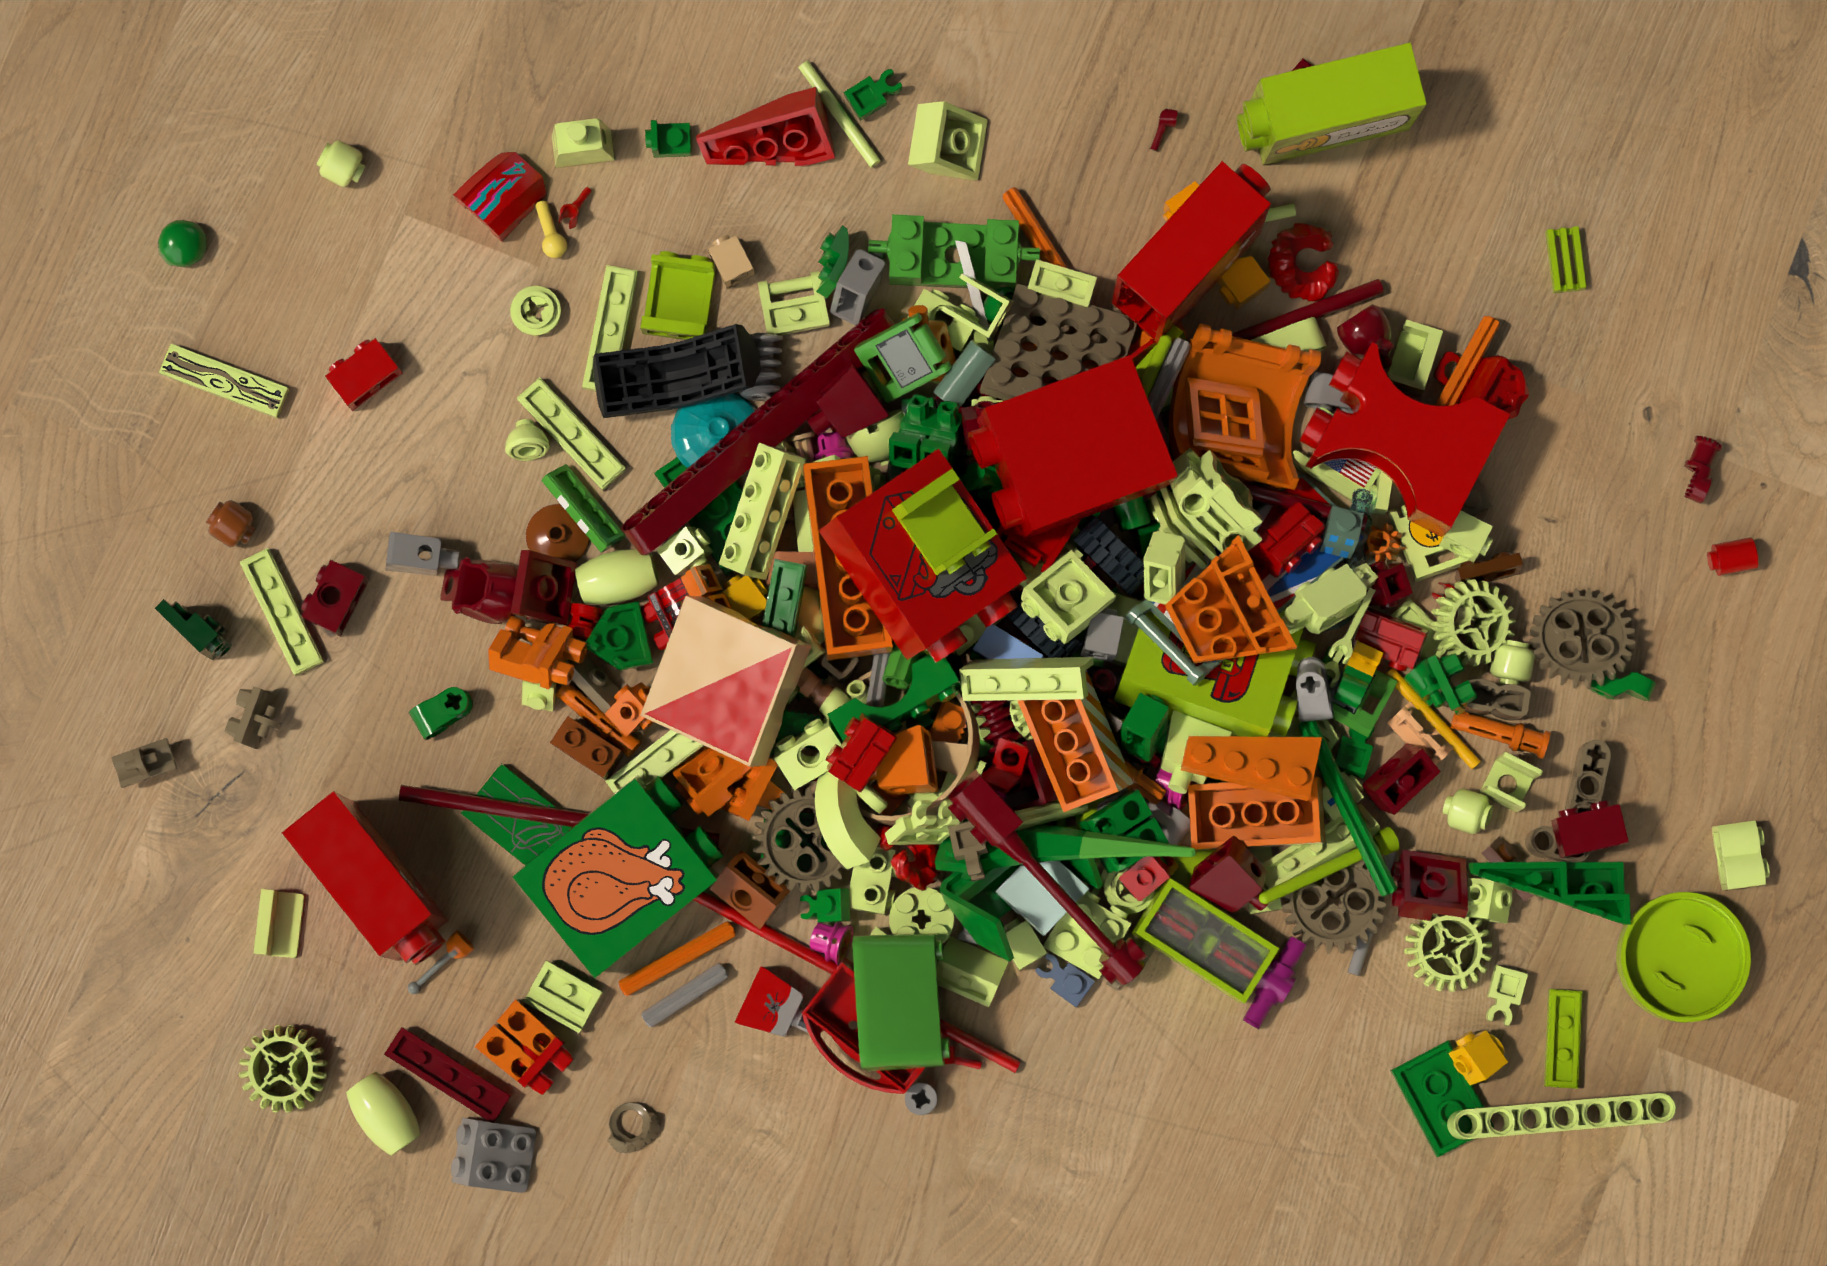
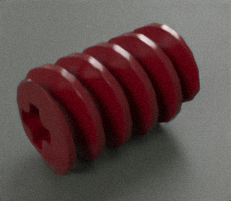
M1009 700L970 702L971 706H981V709L974 714L975 717L986 718V721L979 728L980 730H990V733L983 738L984 742L995 743L988 750L989 754L995 753L998 740L1001 737L1018 742L1023 737L1017 730H1013L1015 726L1012 718H1009L1010 706H1004Z

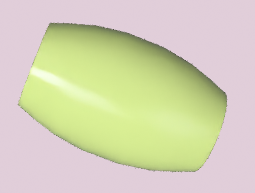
M636 549L605 553L590 559L575 569L581 598L584 603L605 605L632 600L659 585L652 553L640 555Z
M377 1071L362 1079L346 1092L351 1111L357 1123L372 1142L390 1156L421 1135L416 1116L410 1104L396 1086Z

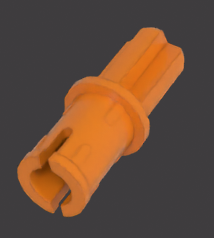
M1123 759L1133 781V784L1129 785L1126 789H1138L1146 800L1153 805H1157L1164 797L1165 789L1142 773L1144 769L1138 770Z

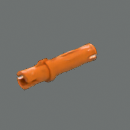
M571 682L568 686L563 685L556 693L558 699L562 700L581 718L599 731L602 739L611 741L628 758L640 746V740L636 739L632 734L625 737L593 701L575 688Z

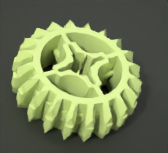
M1475 579L1467 580L1466 584L1464 582H1456L1454 589L1446 588L1444 590L1446 598L1438 597L1436 599L1437 603L1441 606L1440 609H1433L1431 611L1433 615L1437 616V621H1432L1429 624L1431 627H1437L1438 632L1434 633L1432 638L1434 640H1442L1437 649L1447 651V655L1456 653L1463 665L1469 663L1470 666H1478L1480 662L1482 664L1490 663L1493 654L1499 652V646L1501 644H1508L1505 638L1515 635L1512 630H1508L1509 625L1516 622L1515 619L1508 617V614L1514 608L1512 606H1504L1508 597L1506 595H1498L1500 588L1497 586L1489 587L1487 581H1479L1477 583ZM1472 597L1481 600L1489 611L1482 612L1478 604H1474ZM1456 611H1458L1457 619L1454 622ZM1471 620L1475 621V625H1472L1474 628H1465L1471 625ZM1491 625V630H1490V633H1489V635H1488V629H1489V626ZM1457 634H1464L1468 642L1472 643L1473 649L1466 647L1458 639Z
M1433 913L1430 921L1418 919L1422 924L1421 927L1414 923L1410 924L1409 928L1411 931L1417 934L1416 937L1412 935L1405 936V941L1414 943V948L1404 949V954L1414 953L1415 959L1407 962L1408 967L1417 964L1420 967L1413 974L1414 977L1419 978L1425 973L1427 975L1423 983L1425 986H1429L1435 979L1436 991H1442L1444 983L1447 982L1448 991L1455 992V981L1458 982L1461 989L1468 988L1466 977L1473 983L1478 982L1479 978L1474 973V970L1485 973L1487 968L1480 964V960L1490 961L1492 958L1491 955L1482 953L1483 949L1492 947V942L1482 943L1481 937L1489 935L1488 929L1480 932L1477 931L1476 928L1483 922L1480 918L1470 923L1471 913H1468L1465 918ZM1443 922H1453L1460 925L1468 932V935L1461 938L1453 937L1448 929H1445ZM1433 926L1436 944L1431 950L1423 953L1424 937ZM1445 939L1448 940V943L1462 942L1461 945L1456 946L1451 951L1452 957H1448V953L1434 955V952L1441 950L1445 946ZM1473 943L1472 959L1463 970L1460 965L1462 964L1460 953L1464 947ZM1437 958L1442 959L1452 969L1454 975L1441 974L1432 969L1427 962Z
M281 1025L274 1027V1036L269 1029L262 1030L264 1041L257 1036L252 1037L251 1040L256 1049L245 1047L244 1052L251 1055L250 1060L240 1059L239 1062L241 1065L248 1066V1071L240 1072L239 1077H249L250 1082L242 1086L243 1090L254 1088L255 1091L249 1098L251 1101H256L262 1096L263 1098L260 1102L262 1109H266L271 1101L272 1112L275 1113L279 1112L282 1103L286 1113L292 1112L293 1101L298 1109H303L305 1104L302 1097L304 1096L308 1101L313 1102L315 1096L310 1091L311 1088L316 1091H322L323 1089L321 1084L316 1083V1079L327 1078V1073L318 1072V1066H326L328 1064L327 1060L317 1061L316 1056L324 1052V1049L319 1047L312 1050L311 1047L316 1044L317 1039L311 1037L305 1042L304 1039L307 1031L301 1029L295 1037V1026L288 1025L285 1035ZM285 1041L298 1047L294 1052H290L285 1057H282L270 1048L276 1043ZM264 1055V1059L269 1064V1072L262 1082L259 1076V1064ZM305 1055L308 1062V1074L303 1083L297 1069L299 1063L303 1060L302 1057ZM278 1062H289L290 1068L287 1069L290 1072L288 1075H278ZM281 1081H285L297 1091L288 1096H278L271 1093L269 1089Z

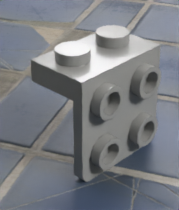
M462 1118V1123L456 1133L457 1153L451 1164L452 1182L471 1187L518 1193L525 1192L528 1187L536 1138L535 1130L529 1127Z

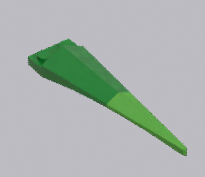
M965 818L963 820V823L968 822V819ZM1040 824L1016 831L1032 852L1031 855L1038 862L1103 857H1193L1196 855L1195 849L1192 847ZM949 836L940 844L935 858L936 870L968 873L965 859L959 861L955 859ZM988 841L986 842L988 853L979 855L983 870L1022 865V863H1018L996 846H992Z

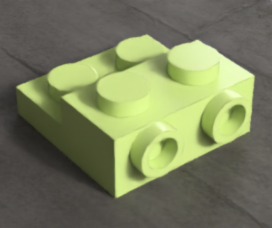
M1071 550L1023 588L1021 596L1023 602L1021 606L1031 618L1038 616L1045 624L1043 626L1044 631L1051 640L1057 641L1060 639L1065 645L1088 627L1091 619L1114 602L1116 595Z
M1087 891L1076 903L1113 943L1123 939L1131 926V923L1126 921L1129 914L1113 905L1107 910L1098 904L1101 898ZM1066 913L1054 925L1043 947L1099 979L1102 975L1099 969L1103 967L1099 959L1103 951L1076 921Z

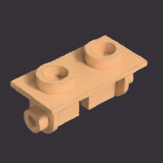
M1411 702L1407 703L1387 722L1405 743L1423 748L1435 765L1454 749Z

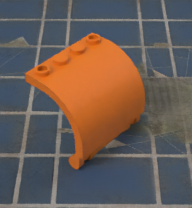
M1200 323L1193 339L1190 338L1191 348L1175 380L1171 398L1169 442L1174 460L1191 448L1188 437L1184 392L1185 380L1188 377L1257 388L1260 398L1264 440L1263 457L1254 458L1212 452L1220 459L1224 470L1231 476L1238 477L1245 482L1257 481L1266 483L1276 489L1284 487L1295 490L1299 477L1292 459L1293 424L1298 403L1307 380L1320 365L1321 352L1312 349L1308 352L1303 351L1299 346L1291 344L1285 349L1232 336L1231 330L1223 328L1219 331L1213 330L1210 325ZM1198 397L1199 411L1221 414L1220 400ZM1226 401L1227 415L1248 418L1247 404ZM1200 418L1201 432L1223 435L1221 421ZM1228 422L1229 436L1250 439L1249 425ZM1191 448L1199 457L1208 452L1207 450Z

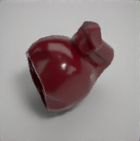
M1372 304L1337 327V333L1341 342L1351 354L1362 358L1373 342L1378 345L1383 369H1388L1392 365L1389 355L1394 349V344L1391 343V326L1380 307Z

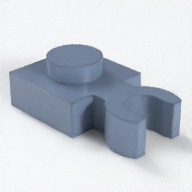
M1046 954L1045 958L1052 963V970L1044 972L1037 967L1035 972L1041 978H1052L1055 982L1050 989L1076 1008L1095 981L1071 963H1068L1063 970L1059 967V962L1055 956Z

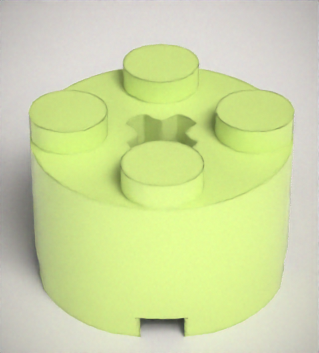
M914 887L900 894L894 901L889 914L890 929L893 935L935 934L936 940H942V944H944L953 930L954 913L944 902L942 894L937 890L926 887V890L921 891ZM924 911L926 917H931V922H927L924 929H919L918 923L912 922V918L918 917V912Z

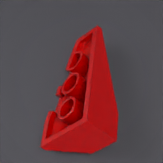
M817 87L787 94L696 135V141L706 164L744 165L746 162H765V165L776 166V162H795V166H808L835 158L827 112Z

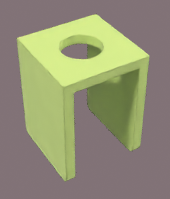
M961 273L960 279L1002 302L1001 308L989 329L950 306H943L941 310L986 337L994 338L1014 301L973 277Z
M1504 752L1497 756L1479 793L1486 795L1488 799L1514 812H1519L1526 806V803L1522 801L1533 779L1541 776L1543 770ZM1504 775L1512 776L1516 781V789L1510 794H1506L1498 788V780Z

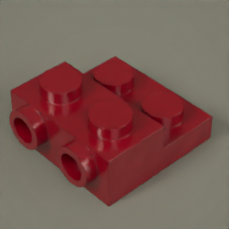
M521 550L511 613L545 624L555 623V625L567 626L577 563L531 550Z
M1403 849L1398 862L1394 861L1391 868V875L1394 881H1397V890L1392 893L1391 904L1393 907H1398V916L1430 921L1433 913L1465 918L1468 912L1466 859Z

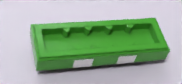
M567 464L549 472L541 480L600 553L617 545L626 537Z

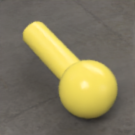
M540 201L535 204L545 235L542 249L548 257L559 258L565 254L567 242L556 231L547 201Z

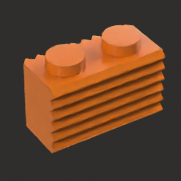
M947 701L942 703L930 730L932 741L959 744L962 742L964 732L967 731L966 716L962 707ZM935 767L936 770L941 771L943 773H947L946 771Z

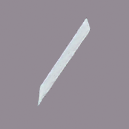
M955 241L964 274L976 279L966 242ZM967 283L973 309L977 313L976 317L979 318V324L989 329L979 289Z

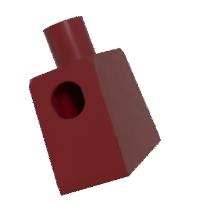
M850 361L816 394V403L821 411L807 421L817 436L834 426L843 438L889 415L887 408L853 361Z
M1233 835L1194 867L1189 888L1230 912H1236L1249 902L1259 911H1262L1268 905L1262 904L1259 901L1260 893L1265 891L1263 888L1267 875L1266 867L1236 836Z

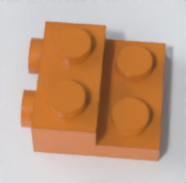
M704 746L677 767L672 774L679 781L675 785L676 789L698 815L704 812L709 817L715 811L720 810L733 797L727 788L732 783L740 780L752 767Z

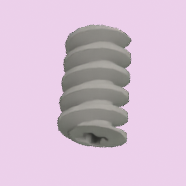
M769 333L750 334V336L757 344L761 372L754 387L740 391V395L748 400L767 401L772 397V392L779 391L781 388L772 384V380L781 378V374L772 371V368L782 365L781 361L773 359V355L782 353V349L773 346V344L783 341V337Z

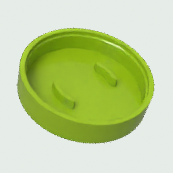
M1676 892L1659 896L1646 902L1631 915V924L1624 925L1618 939L1616 963L1623 987L1640 1008L1662 1020L1688 1023L1714 1017L1734 1003L1744 989L1749 976L1751 951L1743 926L1726 906L1711 897L1699 893Z

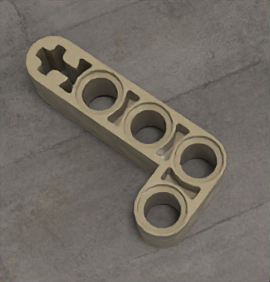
M1592 740L1579 748L1565 810L1577 807L1586 812L1591 810L1590 804L1601 802L1611 759V750L1605 742ZM1595 748L1596 754L1600 756V759L1594 761L1591 771H1583V769L1591 767L1592 757L1587 755V752ZM1583 778L1590 779L1594 784V792L1591 795L1584 794L1580 789V782ZM1541 826L1531 830L1525 839L1526 849L1531 855L1556 862H1581L1590 854V852L1580 854L1577 858L1571 856L1560 858L1553 828L1548 826ZM1538 833L1545 834L1549 839V846L1546 850L1538 849L1534 843V838Z

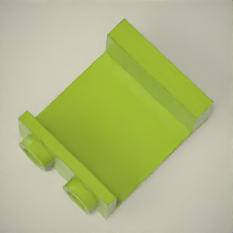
M953 468L892 509L936 575L944 570H947L949 574L953 573L966 564L963 557L970 552L976 557L991 547L988 540L997 535L994 529L986 534L952 486L960 480Z

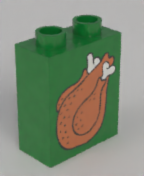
M639 775L635 776L513 876V879L594 979L716 882L719 876L712 865L724 856L701 826H698L689 835L683 831L671 816L683 804L659 775L647 785Z

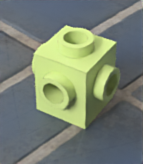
M683 526L657 549L674 575H685V572L694 566L706 565L708 563L706 558L713 553L708 545L711 541L701 528L696 529V527Z
M1468 878L1467 914L1471 913L1470 917L1472 919L1480 918L1482 921L1507 924L1512 904L1513 888L1485 878Z

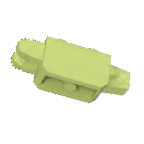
M1367 563L1352 569L1348 564L1336 570L1335 568H1330L1316 582L1311 584L1308 581L1295 591L1296 597L1292 605L1286 608L1285 615L1281 619H1283L1290 634L1304 627L1311 633L1320 634L1356 613L1362 600L1366 597L1367 590L1375 584L1378 576Z

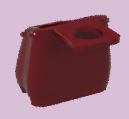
M465 557L460 561L458 569L446 570L440 599L442 601H452V610L456 614L461 613L489 624L506 623L511 616L516 615L511 613L518 568L512 564L473 560ZM451 577H453V586L448 594V583Z

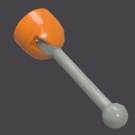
M457 930L453 933L446 943L447 953L420 979L409 983V993H419L420 986L451 957L462 959L468 956L475 949L472 943L460 931Z

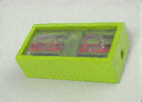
M1171 878L1161 884L1131 934L1230 998L1244 1004L1279 950L1278 947Z

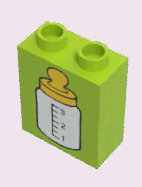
M1411 42L1261 78L1251 99L1243 102V113L1237 115V127L1244 151L1259 149L1262 164L1267 165L1409 130L1427 105Z

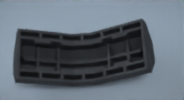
M739 324L680 342L597 353L593 356L594 383L598 405L603 418L672 410L707 402L754 387L761 372L757 344L745 327Z

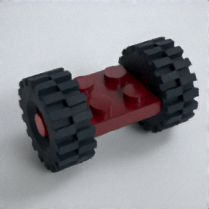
M1097 516L1073 538L1093 559L1091 560L1087 557L1083 562L1111 591H1113V588L1118 583L1127 593L1132 595L1144 582V562ZM1022 592L1014 599L1018 607L1009 612L1007 616L1049 658L1071 657L1083 645V642L1077 636L1065 645L1060 639L1057 641L1051 640L1044 631L1043 626L1045 624L1038 616L1031 618L1021 606L1023 602L1021 600Z

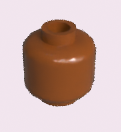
M228 500L224 504L219 502L206 521L209 524L208 533L230 548L235 547L239 542L246 544L255 531V528L251 526L254 519L253 514L233 500Z

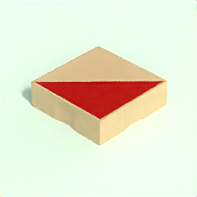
M686 595L640 716L749 767L766 766L782 725L786 703L796 688L812 645L774 628L755 624L741 613L703 596Z

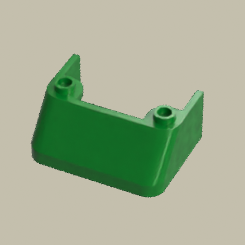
M1094 858L1059 860L1082 881L1097 889L1103 886ZM1020 865L984 870L985 878L973 882L968 873L953 872L940 885V892L944 902L977 944L1009 962L1012 961L1014 956L1006 937V929L1003 922L1000 921V918L1012 908L995 891Z

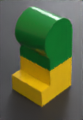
M1357 641L1349 661L1344 666L1333 698L1357 709L1380 663L1383 652Z

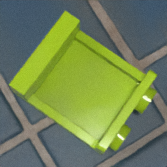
M660 251L659 255H651L652 267L645 314L642 316L640 326L642 334L687 340L707 333L716 273L715 264L709 262L710 259L708 257L692 255L691 259L678 258L677 253L670 251Z

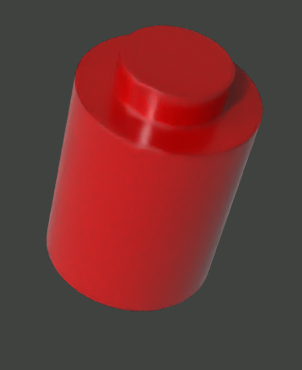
M1749 537L1713 544L1711 551L1707 552V561L1710 570H1715L1717 575L1721 576L1757 569L1758 553L1754 540Z

